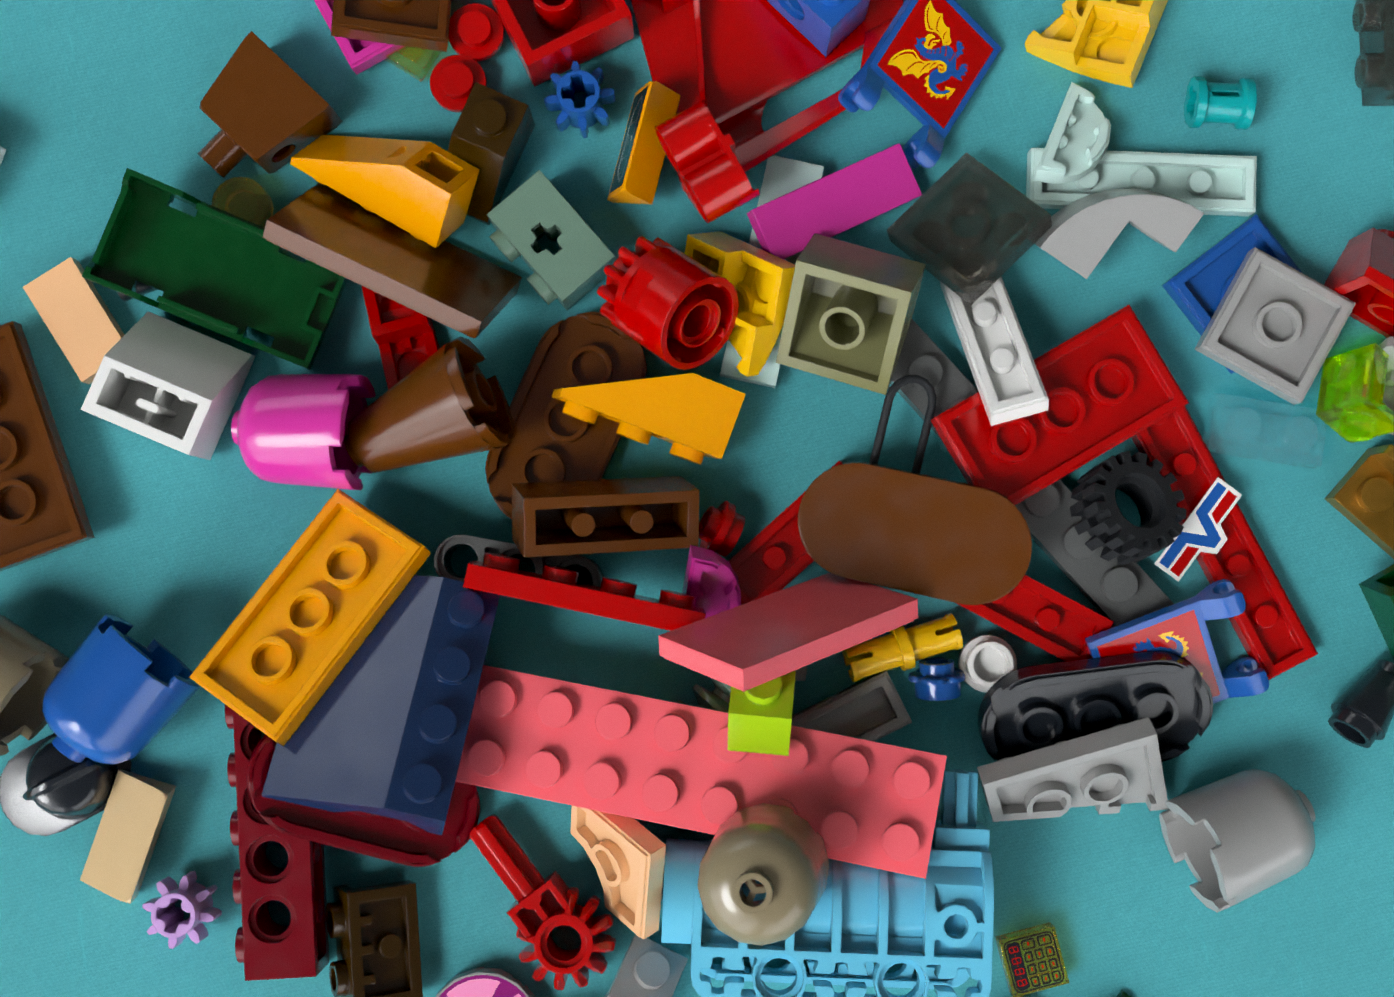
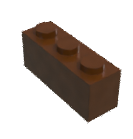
M682 476L512 483V540L523 557L690 548V545L699 547V489Z

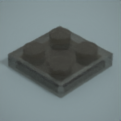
M966 152L887 229L890 242L914 261L926 264L925 269L968 304L972 305L1052 227L1051 214Z

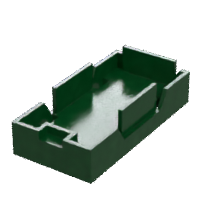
M129 168L126 169L121 192L95 254L87 264L82 275L83 278L308 370H311L348 280L309 260L303 263L279 253L280 249H282L281 247L263 238L264 227L202 202L179 189ZM174 198L195 206L197 210L196 216L193 217L170 207V202L173 203ZM137 281L163 291V295L158 296L155 301L136 293L137 287L135 286ZM248 327L274 337L271 347L245 338Z

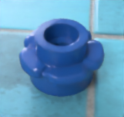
M943 657L920 660L919 669L908 675V680L914 682L915 697L927 701H945L960 697L961 682L966 679L963 670L954 667L953 659Z

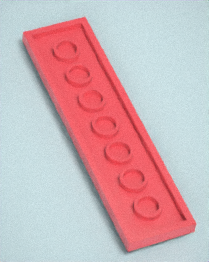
M483 665L455 782L715 835L720 825L740 809L762 803L786 806L794 810V814L806 820L813 830L821 835L828 859L926 879L947 756L791 725L789 756L727 750L728 712Z

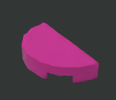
M690 545L682 593L696 597L694 607L703 608L706 612L705 618L740 606L739 580L729 561L712 550Z

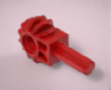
M494 814L488 816L476 825L469 833L471 840L516 899L507 911V914L518 927L516 936L522 941L532 943L521 950L519 954L520 961L531 962L536 959L539 960L540 963L532 975L535 981L544 979L548 970L556 973L553 983L554 988L557 990L564 989L568 974L570 973L579 987L587 986L589 982L587 967L594 972L602 974L606 970L608 962L600 952H610L615 948L616 939L601 933L612 926L614 921L612 915L603 914L595 918L592 914L596 911L600 899L595 895L587 900L584 907L577 905L579 897L578 888H569L557 871H554L544 879L498 816ZM561 925L574 928L580 934L581 945L574 950L559 948L553 941L552 930Z

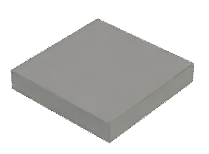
M1255 247L1246 254L1194 350L1293 405L1300 404L1356 303Z

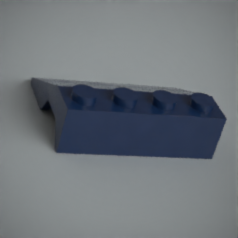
M414 575L284 747L276 743L262 791V797L331 812L361 811L407 821L429 833L442 835L500 595L464 588V582L454 579Z

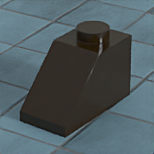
M475 82L451 134L448 152L480 169L467 216L490 225L491 221L487 214L500 203L535 127L529 105Z

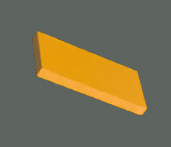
M337 489L189 678L284 747L430 556V551L424 545Z

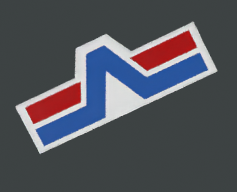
M1217 477L1182 525L1184 528L1181 535L1173 538L1175 542L1165 548L1154 564L1179 582L1200 552L1217 554L1228 540L1221 523L1242 494Z

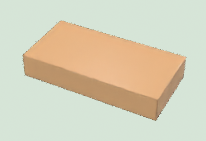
M69 257L23 286V289L80 381L91 384L104 355L124 336V333L93 283L82 277L84 269L80 262Z

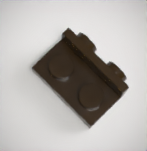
M406 880L359 888H351L346 884L334 886V902L327 903L326 906L327 930L330 938H336L337 961H332L329 966V979L333 996L423 997L416 883Z

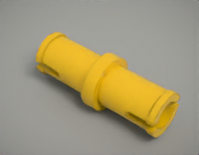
M949 613L944 615V617L906 629L904 626L889 631L887 635L843 650L842 654L845 665H850L851 667L848 670L851 680L857 682L861 678L899 666L903 671L916 667V661L953 649L963 648L960 629L953 630V626L957 625L954 615Z

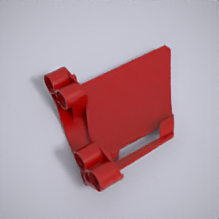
M631 0L652 81H657L681 95L676 115L654 127L656 135L666 156L678 174L682 190L706 223H710L760 195L759 188L756 190L752 188L745 174L746 171L846 110L838 101L840 90L764 132L761 123L767 100L863 48L862 68L903 5V0H870L866 19L827 57L767 0Z

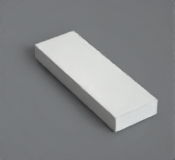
M992 260L940 275L941 289L990 425L993 426L1048 411V396L996 261Z

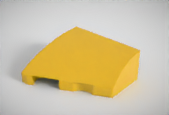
M1066 0L1061 4L1063 14L1041 34L1033 30L1028 35L1025 41L1026 52L1069 71L1111 84L1133 88L1168 0Z
M721 231L687 235L685 254L727 279L735 287L739 308L735 326L728 340L742 358L736 366L739 372L747 377L759 375L784 323L795 264Z

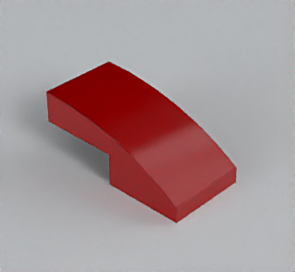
M361 286L372 337L379 346L389 390L439 350V344L431 318Z

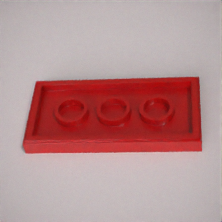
M1127 305L1034 359L1049 399L1048 411L991 426L980 394L977 392L930 421L968 484L995 490L1006 496L1014 505H1017L1189 402L1131 306Z

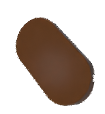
M586 312L577 314V316H571L566 320L559 321L545 332L536 347L509 406L514 432L505 436L512 441L510 444L499 449L489 450L485 466L487 484H489L490 493L497 506L510 519H512V483L601 480L622 438L621 435L616 433L619 423L599 415L595 424L579 420L562 413L565 402L552 398L554 389L646 378V359L641 345L612 325L611 320L601 313Z
M847 462L830 468L819 475L807 488L798 512V528L802 543L811 558L828 572L848 579L958 604L981 605L1004 597L1022 580L1031 560L1032 540L1027 522L1023 514L1003 494L981 486L868 462Z

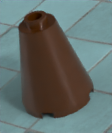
M461 336L447 342L348 423V435L345 436L344 442L352 461L357 466H365L369 471L376 473L499 449L510 444L512 440L505 436L514 432L510 408L496 375L486 379L477 366V363L486 360L481 351L469 339Z

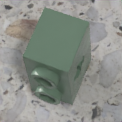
M540 170L487 214L496 229L489 236L490 239L511 263L519 256L534 272L526 280L548 305L557 299L566 310H569L607 277L604 273L605 266L612 265L616 261L615 255ZM544 235L552 241L557 239L561 250L554 256L550 251L542 250L538 243V240Z

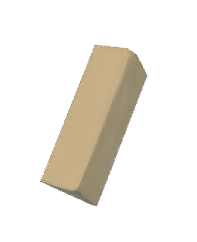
M122 769L118 770L80 881L119 901L131 904L139 894L176 786Z

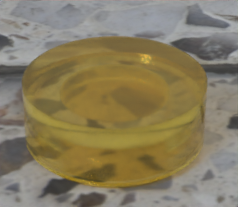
M233 177L221 183L214 192L212 206L264 228L267 219L273 215V202L269 193L253 179Z

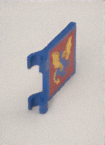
M905 0L864 66L841 90L838 101L851 113H855L859 108L863 111H869L878 102L884 87L923 124L902 148L910 168L916 169L919 165L923 168H931L938 162L947 134L1002 48L955 0Z
M1228 579L1217 580L1209 584L1194 597L1085 638L1091 658L1147 651H1164L1183 657L1195 666L1209 686L1213 704L1227 698L1255 696L1267 691L1269 688L1267 673L1262 668H1258L1257 662L1252 657L1246 656L1237 659L1223 671L1220 670L1205 621L1231 618L1242 614L1246 609L1243 594L1240 590H1235L1233 583Z

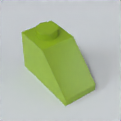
M796 670L747 691H741L731 686L727 750L789 756Z

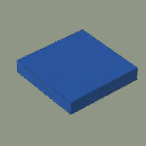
M1257 214L1249 218L1162 285L1201 336L1249 250L1256 247L1301 272ZM1226 367L1230 374L1235 373L1234 371Z

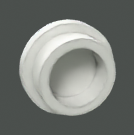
M981 635L968 641L962 648L958 667L963 670L966 675L964 681L971 688L987 693L999 679L1017 669V660L1013 649L1006 641L992 635Z

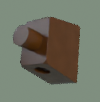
M251 31L241 42L200 102L199 108L221 130L197 154L223 178L247 154L268 174H271L290 162L292 156L317 138L327 135L337 128L342 120L315 90Z

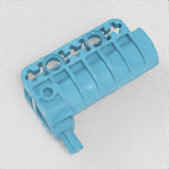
M963 769L944 771L941 820H936L926 879L829 859L826 889L805 926L786 940L763 946L737 942L719 931L704 912L697 884L700 861L712 840L666 838L661 943L691 944V981L695 991L701 997H927L929 989L935 990L936 997H957L953 988L965 983L969 977L978 980L976 987L971 986L966 989L965 997H989L992 983L994 876L991 852H989L990 829L982 822H977L978 772L965 771ZM744 882L743 891L747 897L750 889ZM766 893L756 894L754 901L762 900L766 897ZM722 957V963L713 964V958ZM743 957H749L750 967H744ZM782 958L788 960L781 967L771 968L765 966L772 959ZM804 960H807L808 969H805ZM904 963L897 971L886 973L891 966ZM710 977L716 980H723V987H712ZM744 981L753 982L754 989H743ZM764 982L792 984L786 989L774 990L766 986ZM806 984H813L815 992H805ZM832 985L845 986L844 992H834ZM867 987H874L876 994H866ZM885 987L911 988L912 991L905 995H894L887 991Z

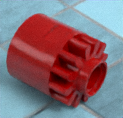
M640 236L636 241L635 251L622 246L618 251L619 258L612 265H607L604 268V273L607 275L606 285L599 287L597 294L607 302L600 308V313L611 320L612 325L677 369H692L709 361L724 346L735 326L739 301L733 284L659 237L651 242L645 237Z

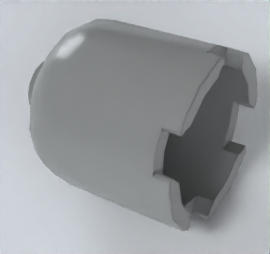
M1259 769L1241 771L1165 802L1169 810L1159 815L1162 834L1174 863L1185 859L1198 881L1189 885L1191 891L1207 908L1217 913L1297 874L1308 866L1315 849L1313 822L1316 817L1309 799L1303 792L1294 790L1276 774Z

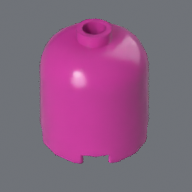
M278 374L267 376L249 389L240 410L234 413L231 422L232 439L239 446L246 466L261 480L278 484L361 491L363 489L362 481L359 479L361 473L373 472L369 471L365 466H357L352 461L346 450L344 438L348 435L349 421L367 407L366 398L375 397L374 387L368 377L359 374Z

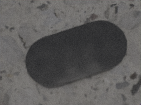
M1147 651L1035 665L1010 672L999 679L988 690L978 712V731L987 753L996 762V760L998 761L1006 757H1014L1054 745L1061 741L1072 740L1109 729L1119 724H1126L1149 717L1157 733L1161 762L1178 757L1190 747L1187 743L1192 741L1197 733L1200 737L1203 735L1211 721L1213 698L1209 686L1194 665L1179 655L1164 651Z

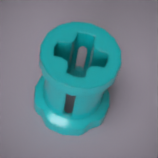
M1193 76L1187 86L1184 102L1185 123L1189 128H1199L1202 123L1233 124L1237 130H1247L1253 121L1257 103V89L1254 79L1241 78L1237 83L1207 82L1202 76Z

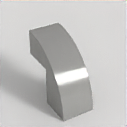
M1134 188L1106 190L1085 196L1059 210L1035 232L1030 241L1087 279L1127 223L1161 246L1176 253L1204 213L1189 204L1149 190Z

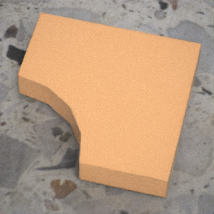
M572 806L570 833L584 848L596 868L603 888L605 907L639 938L646 939L659 930L666 844L634 818Z

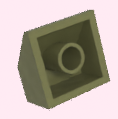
M814 233L796 260L776 363L886 395L913 317L926 264Z

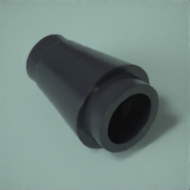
M1378 660L1374 667L1370 668L1331 705L1333 714L1328 720L1329 725L1340 736L1351 743L1369 748L1375 740L1384 739L1394 716V663Z

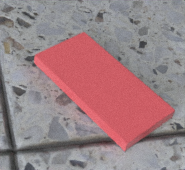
M829 572L658 635L659 654L664 659L741 691H747L913 622L918 618V599L870 583L840 577Z

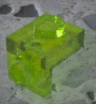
M1377 343L1326 358L1323 364L1316 415L1347 442L1367 441L1373 437L1394 432V412L1383 403L1389 355Z

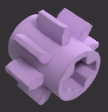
M195 871L184 875L179 882V887L170 876L156 883L157 890L162 897L152 898L142 905L144 910L151 912L153 925L150 926L147 933L152 935L158 932L162 936L169 938L168 946L170 949L180 945L185 939L186 933L194 943H199L208 936L207 928L202 922H212L222 915L220 909L213 907L212 894L217 890V886L212 885L206 888L202 884L196 883L197 875ZM179 899L182 900L181 908L175 907V902ZM184 911L190 913V917L186 920L183 919Z

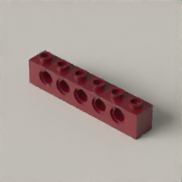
M225 705V720L227 727L234 729L235 752H231L228 758L227 775L230 786L236 787L237 810L233 811L230 819L231 841L234 846L239 845L240 868L235 870L232 886L235 903L242 905V927L238 928L235 939L237 961L244 963L245 981L316 977L329 963L324 844L283 834L271 827L257 813L247 789V769L251 755L261 740V731ZM268 841L278 842L286 849L288 853L286 868L276 867L269 862L266 856ZM271 900L280 901L288 907L291 914L290 925H279L271 919L268 911Z

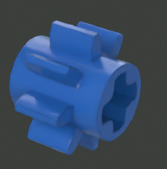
M573 61L572 71L561 77L555 73L550 75L557 95L545 97L544 103L549 111L561 110L556 120V125L560 132L566 130L571 125L579 128L583 138H587L588 128L597 122L604 126L610 124L609 116L603 109V105L616 102L615 92L611 88L599 89L604 80L603 69L598 67L590 74L581 70L577 61ZM575 93H586L585 107L575 108Z

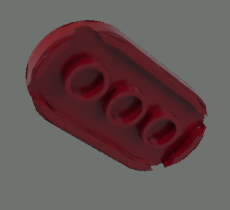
M267 735L257 744L249 760L247 789L254 808L271 827L289 836L407 866L425 867L441 862V859L447 858L453 852L456 853L469 841V833L478 823L480 798L475 785L455 782L443 833L438 835L429 833L407 821L361 811L331 812L262 797V791L277 743Z

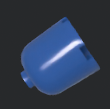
M105 614L54 677L44 693L42 712L48 726L57 735L53 739L52 744L60 753L77 763H81L86 757L103 764H118L133 759L200 688L199 684L189 678L193 672L178 657L155 639L146 648L127 635L133 625L113 614Z

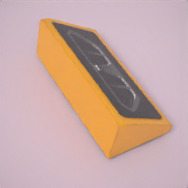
M649 81L634 95L607 198L612 203L651 205L653 203L665 158V152L658 140L654 127L676 115L681 96L657 81Z

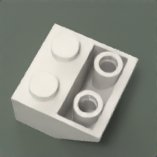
M148 311L104 355L80 410L187 455L211 460L255 356Z

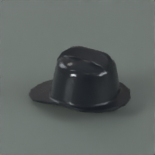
M53 733L21 750L8 761L0 776V803L2 810L14 826L28 834L49 836L65 831L105 810L118 770L122 769L131 772V760L118 764H103L86 757L81 763L74 762L54 747L52 741L57 735Z

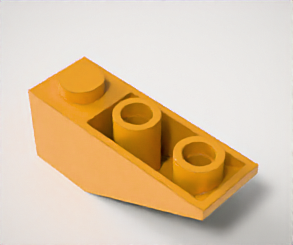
M338 135L320 136L292 156L290 165L313 177L317 182L327 185L360 204L367 211L379 215L405 230L414 238L424 241L434 248H437L464 224L480 169L430 141Z
M695 373L559 388L554 389L552 398L565 402L562 410L564 414L591 424L596 423L598 415L619 423L616 433L646 445H649L652 436L672 443L669 454L701 465L704 456L722 459L746 394Z

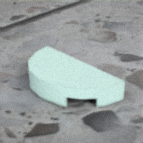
M1071 82L1033 181L1050 184L1077 181L1095 169L1108 147L1111 130L1109 119L1104 118L1103 112L1094 103L1095 96L1090 91Z

